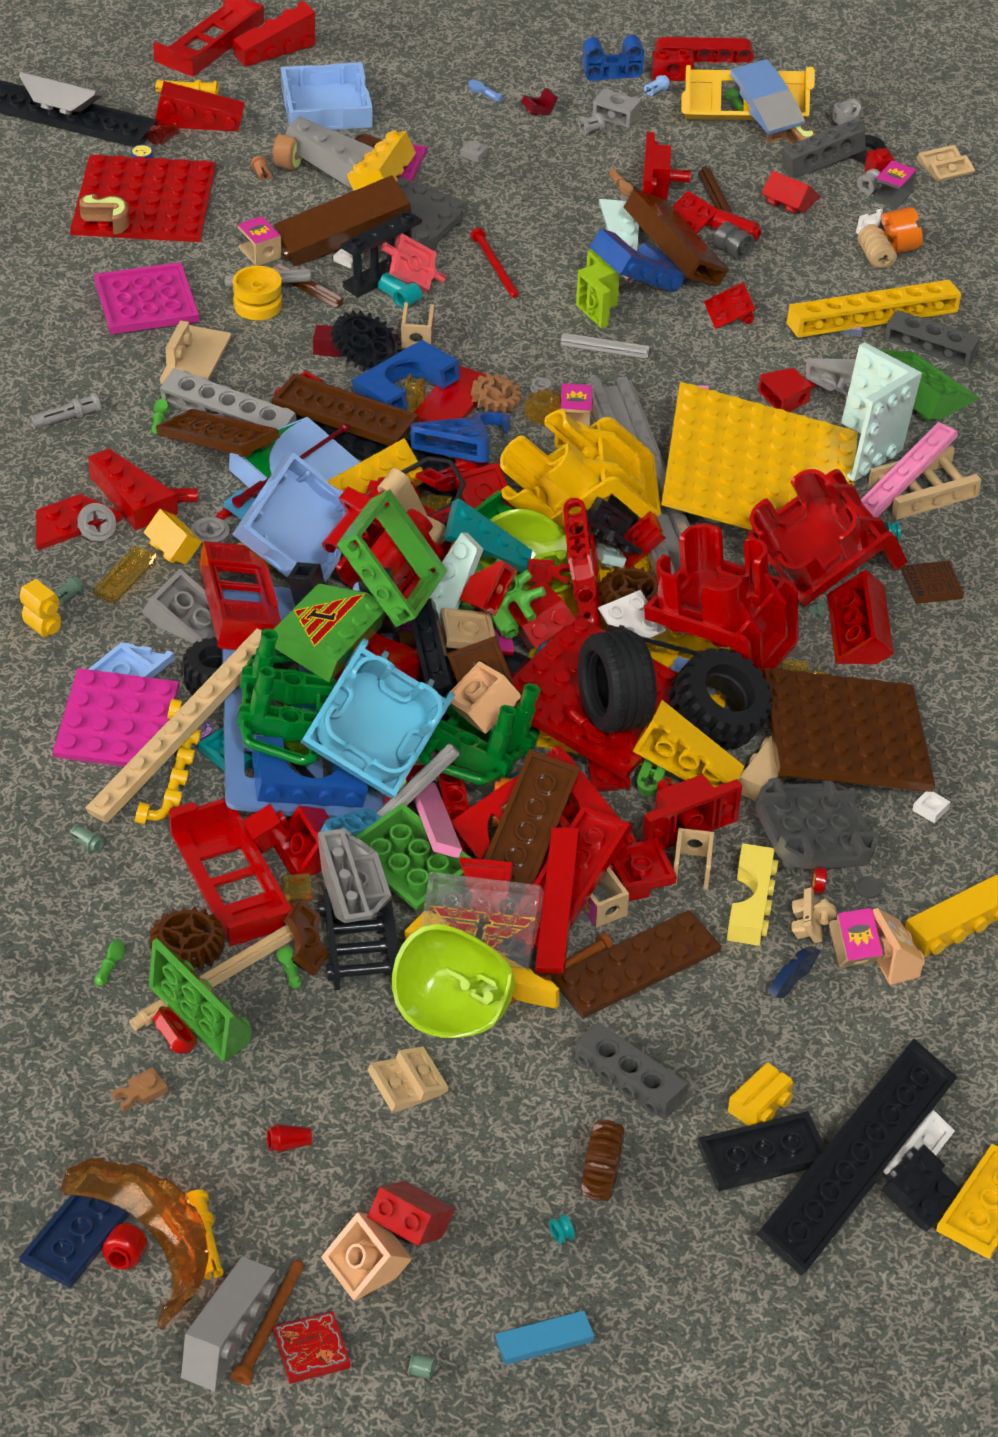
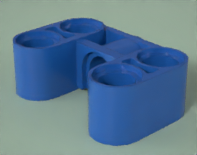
M627 36L623 40L622 53L618 55H605L598 38L591 37L584 42L582 66L588 80L631 79L641 76L644 65V49L638 36Z

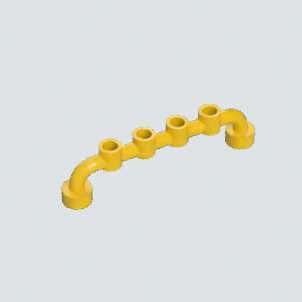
M172 698L167 719H171L182 707V700ZM196 729L179 747L162 807L159 810H150L151 804L139 802L135 823L146 825L147 820H162L169 815V810L173 806H180L183 792L178 791L179 785L186 786L189 771L184 770L185 765L192 766L195 750H192L191 746L192 744L198 745L201 729Z

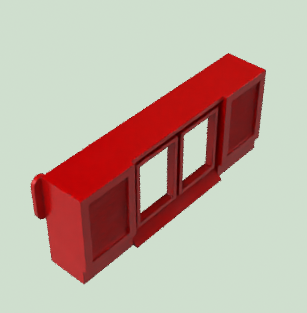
M223 0V7L170 46L154 42V61L194 77L232 48L234 38L254 27L259 28L264 24V5L251 0ZM213 26L224 30L216 38L203 34ZM195 39L208 43L199 51L187 47Z
M204 541L199 567L218 642L217 646L221 649L237 650L256 629L262 631L265 629L273 630L281 622L278 602L268 566H266L265 560L246 545ZM217 571L255 574L257 584L219 580ZM222 589L259 592L262 602L224 599Z
M225 798L200 806L190 802L169 810L170 834L211 913L215 914L217 920L221 921L225 938L230 947L269 935L287 925L283 920L292 906L287 901L258 846L248 832L238 810L229 808L225 803ZM241 849L249 867L214 878L209 877L201 861ZM255 875L264 893L224 905L215 887Z

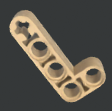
M392 468L377 487V490L383 493L390 489L406 512L409 509H415L427 517L433 525L429 534L432 540L441 546L445 541L446 526L427 515L409 478L402 471Z

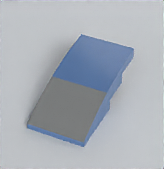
M768 59L731 69L730 76L740 87L742 98L749 104V113L768 135L805 124V119L794 97Z

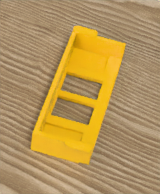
M686 65L685 92L682 93L681 111L685 114V119L755 120L749 113V104L745 100L743 101V111H721V82L734 81L730 76L731 70H690L691 65ZM806 67L805 71H777L794 97L805 122H808L810 90L814 88V68Z

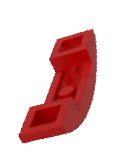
M456 458L455 465L459 472L463 473L487 466L489 461L475 462ZM451 466L441 471L427 468L416 473V479L440 491L457 489L453 481L455 473Z

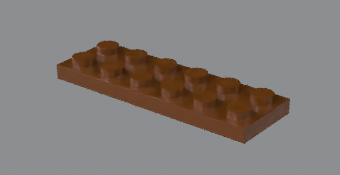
M295 373L272 398V404L282 408H289L296 415L308 417L311 420L338 429L341 424L348 423L350 426L348 432L388 446L406 438L411 431V424L418 423V414Z
M190 409L155 426L157 434L168 437V439H177L184 443L189 442L196 444V446H205L212 450L217 449L225 453L237 454L240 457L253 454L254 450L270 446L272 441L280 438L277 428L196 409Z
M530 749L485 856V860L512 862L514 865L507 911L515 913L538 877L550 847L552 828L558 827L580 773V768Z
M688 910L565 969V974L556 973L552 975V982L559 988L561 994L581 1018L584 1019L721 952L722 946L696 916Z

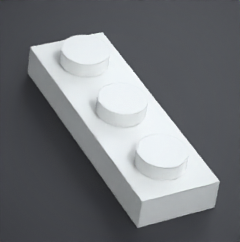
M932 1111L925 1117L883 1172L887 1175L896 1165L901 1167L905 1163L901 1158L912 1146L918 1149L924 1144L937 1155L955 1130L935 1111Z

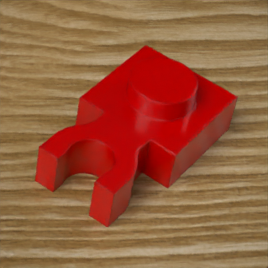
M529 559L528 570L533 577L527 581V585L533 586L540 580H544L550 587H552L553 581L563 585H570L569 577L561 576L563 572H571L570 566L565 563L554 566V560Z

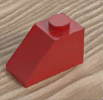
M501 560L470 576L460 600L475 609L496 616L517 570Z

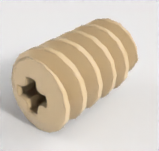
M869 224L860 230L857 240L871 266L874 268H888L893 265L897 254L885 232L875 224Z

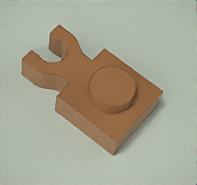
M152 1067L127 1080L128 1087L118 1088L111 1093L114 1101L120 1098H127V1100L120 1103V1109L125 1112L138 1100L144 1105L167 1093L168 1086Z

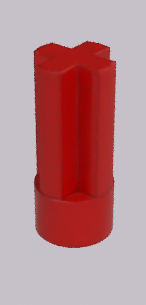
M169 488L177 493V502L198 503V488Z

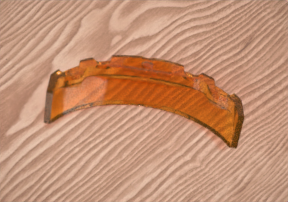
M91 1158L67 1169L60 1188L64 1195L99 1199L127 1211L150 1230L162 1247L172 1275L171 1298L168 1303L163 1305L157 1322L159 1328L162 1329L192 1300L201 1286L206 1272L209 1250H207L206 1229L195 1206L189 1203L187 1195L167 1178L160 1179L147 1172V1167L136 1163L125 1165L104 1162L105 1158Z

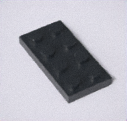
M808 1111L699 1137L697 1144L718 1192L807 1170L825 1148Z

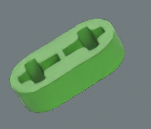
M645 759L637 778V791L643 796H655L657 791H659L657 784L661 779H665L667 770L660 766H657L655 770L653 769V762ZM649 778H653V784H651L649 787H645V784L648 783Z

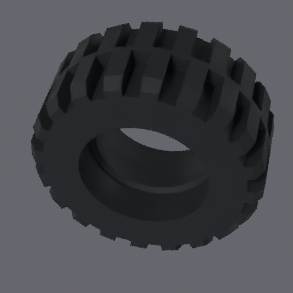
M709 648L697 652L673 679L671 689L669 690V700H672L669 703L670 707L724 750L740 748L755 736L769 719L768 716L772 710V704L769 702H773L772 692L768 691L770 689L768 680H764L762 677L764 674L760 668L756 669L753 666L754 662L749 658L746 660L742 657V654L736 651L731 653L729 649L720 648L718 651L717 648ZM706 687L717 689L726 695L733 704L735 711L727 710L718 705L711 698Z

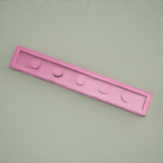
M938 422L861 499L863 505L873 517H878L894 501V497H898L958 437L957 430Z
M431 782L414 798V802L433 851L459 858L462 851L461 845L437 785Z

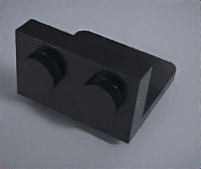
M597 496L588 511L589 527H591L589 532L599 538L604 536V542L616 549L620 545L619 549L631 556L634 552L642 555L643 550L624 538L634 519Z

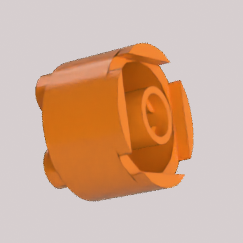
M913 207L881 214L885 235L896 254L914 251L922 247V228L917 226L916 221L919 220V217Z

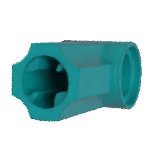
M389 272L383 274L378 282V288L391 296L395 304L402 306L403 310L404 302L408 303V307L419 302L423 297L421 288L416 283L406 284L390 275Z

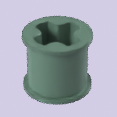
M414 1351L409 1364L408 1376L413 1375L430 1381L436 1364V1356L431 1357Z

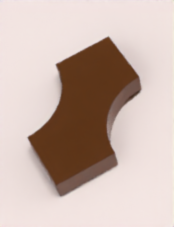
M300 898L295 901L283 921L290 928L294 938L295 948L291 959L308 974L314 976L318 973L329 952L323 946L319 937L318 926L321 916Z

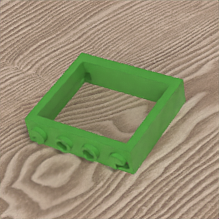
M390 489L369 500L337 543V546L395 627L417 617L447 573L445 566ZM375 517L378 518L420 578V581L407 599L402 595L361 537ZM356 540L360 546L357 547L354 541ZM435 568L437 572L432 573L430 569Z

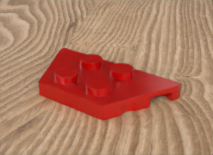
M78 494L37 509L36 549L39 551L82 535L77 527V516L86 505L100 502ZM107 506L113 512L116 522L123 520L120 511ZM93 516V521L88 525H94L98 529L105 521H97L96 517Z

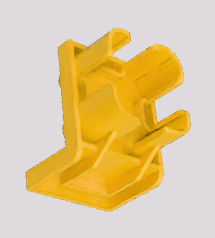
M556 410L545 417L544 423L549 430L565 442L564 445L550 455H546L528 438L518 436L506 446L501 455L500 467L503 472L524 488V490L517 493L507 485L502 489V497L516 509L533 510L547 516L557 523L564 532L563 505L572 498H579L584 501L586 510H588L593 505L597 496L608 501L611 494H613L640 518L644 517L649 511L657 517L661 515L655 456L652 451L614 418L603 417L586 428L581 427L563 410ZM573 507L569 513L577 514L580 512L581 507Z

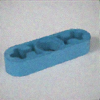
M361 809L327 819L320 832L345 828L355 837L381 817L370 809Z

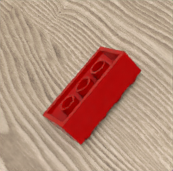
M865 569L827 594L835 661L837 664H878L894 654L884 584Z

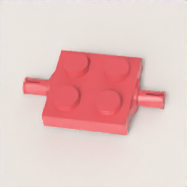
M402 233L396 237L395 247L387 242L382 244L381 251L386 252L392 257L389 274L407 284L416 283L424 293L430 290L432 279L441 283L446 280V275L436 270L435 259L437 252Z

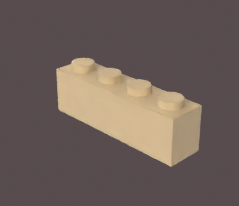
M772 736L764 739L758 754L754 753L748 767L743 769L738 780L743 786L741 795L756 801L760 789L767 784L769 779L778 777L782 785L788 777L778 775Z

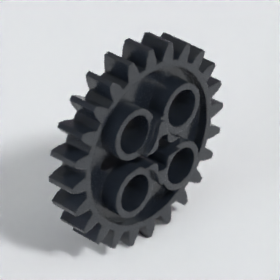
M354 310L350 314L345 312L343 316L340 315L334 323L330 334L333 336L331 342L336 343L334 349L341 350L339 356H346L347 363L353 361L354 367L356 368L360 365L363 371L366 368L371 369L403 350L400 347L402 342L397 340L399 335L392 334L393 327L387 328V322H379V316L374 319L371 313L365 316L362 311L358 315Z

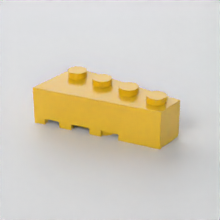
M394 130L387 133L383 141L375 144V148L365 154L361 162L356 163L352 167L353 169L347 174V177L354 191L391 175L398 181L396 176L404 172L403 167L407 166L416 154L406 131L397 132Z
M663 700L656 708L651 720L642 730L633 749L634 753L684 780L703 774L713 787L735 779L739 780L745 767Z

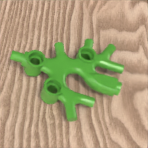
M478 562L475 573L484 569L480 562ZM528 569L519 576H514L496 616L491 615L497 630L506 639L515 637L519 632V625L508 610L509 604L516 602L527 621L531 622L537 616L531 608L530 602L546 596L543 586L526 591L525 583L533 577ZM463 601L460 602L459 610L474 611V608Z

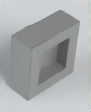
M470 140L460 150V156L479 162L488 153L489 146Z

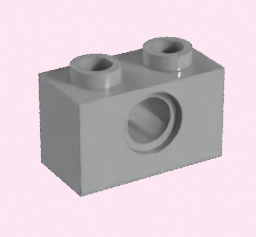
M603 89L593 100L592 116L595 113H600L605 121L630 128L640 116L641 100Z

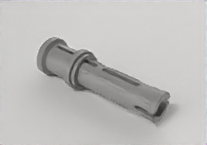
M93 392L88 397L79 400L77 398L72 399L70 404L30 415L29 420L33 429L36 430L72 417L80 419L83 418V415L95 411L100 413L102 408L97 394Z

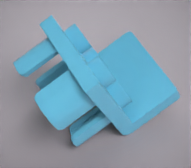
M363 638L345 664L346 668L300 743L389 798H394L455 694L449 691L442 697L432 688L434 680L429 679L426 683L416 681L395 668V665L387 660L389 655L387 651L384 650L380 656H376L366 650L365 647L369 640Z

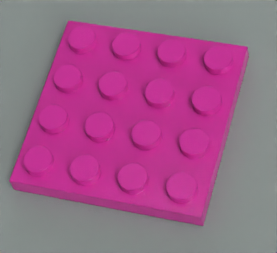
M181 262L94 274V283L110 334L178 325L180 320L189 323L199 322V314Z
M77 668L52 752L53 757L125 767L170 720L167 719L169 706L172 698L177 699L180 688L179 681Z

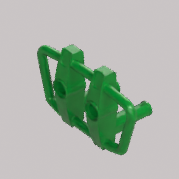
M265 629L261 632V640L256 653L249 658L247 665L242 668L240 688L243 689L242 703L238 711L237 725L240 726L244 744L248 748L297 765L307 766L317 760L318 753L309 748L308 754L302 755L256 740L252 732L268 737H281L286 742L301 741L334 688L336 680L333 678L330 682H327L315 673L310 674L294 669L273 668L274 663L296 661L281 652H275L278 633L272 629ZM271 701H280L288 705L316 703V712L293 706L271 705Z
M531 683L524 685L521 700L517 704L516 709L510 705H502L499 709L496 724L486 734L472 726L454 708L449 706L447 714L450 718L446 722L443 720L439 721L419 755L420 762L426 766L433 759L430 756L435 749L441 751L447 744H452L460 753L453 763L482 775L453 765H449L441 773L477 785H486L499 778H505L512 771L513 765L523 755L527 756L529 749L534 751L536 748L540 730L531 724L535 715V705L541 691L540 688Z

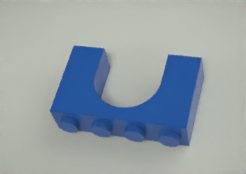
M600 228L590 245V248L620 275L672 292L678 291L686 278L682 271L658 247L644 242L640 249L636 251L616 233Z
M420 340L352 379L353 390L355 394L408 410L405 390L393 383L404 378L419 377L444 389L460 379L458 360L426 341Z
M256 736V740L284 748L283 738ZM253 750L252 760L257 801L363 808L368 791L367 783L331 762V775L323 778H309L292 770L287 761Z

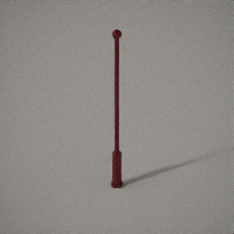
M341 424L337 431L299 457L305 459L342 432H348L350 429L349 424ZM269 478L257 482L240 495L233 497V505L237 508L242 507L244 503L260 493Z

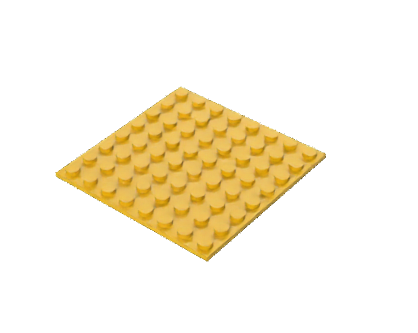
M680 382L661 505L752 530L753 528L750 524L752 509L760 501L768 498L777 511L794 499L797 494L790 481L801 471L816 469L826 475L834 469H839L844 474L848 484L854 486V481L848 479L847 474L853 470L857 451L858 431L808 418L804 415L790 413L783 409L769 407L761 403L744 400L736 396L719 393L715 390L701 388L694 384Z

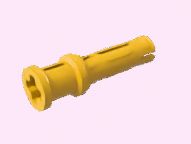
M200 79L195 80V82L167 81L219 95V82L216 80L214 82H202ZM156 80V88H158L156 93H161L163 81L165 80Z
M193 1190L182 1197V1204L187 1208L189 1216L187 1225L195 1234L204 1278L206 1280L211 1279V1272H213L214 1278H218L224 1274V1271L221 1267L212 1230L214 1215L209 1212L207 1204L209 1195L204 1190Z

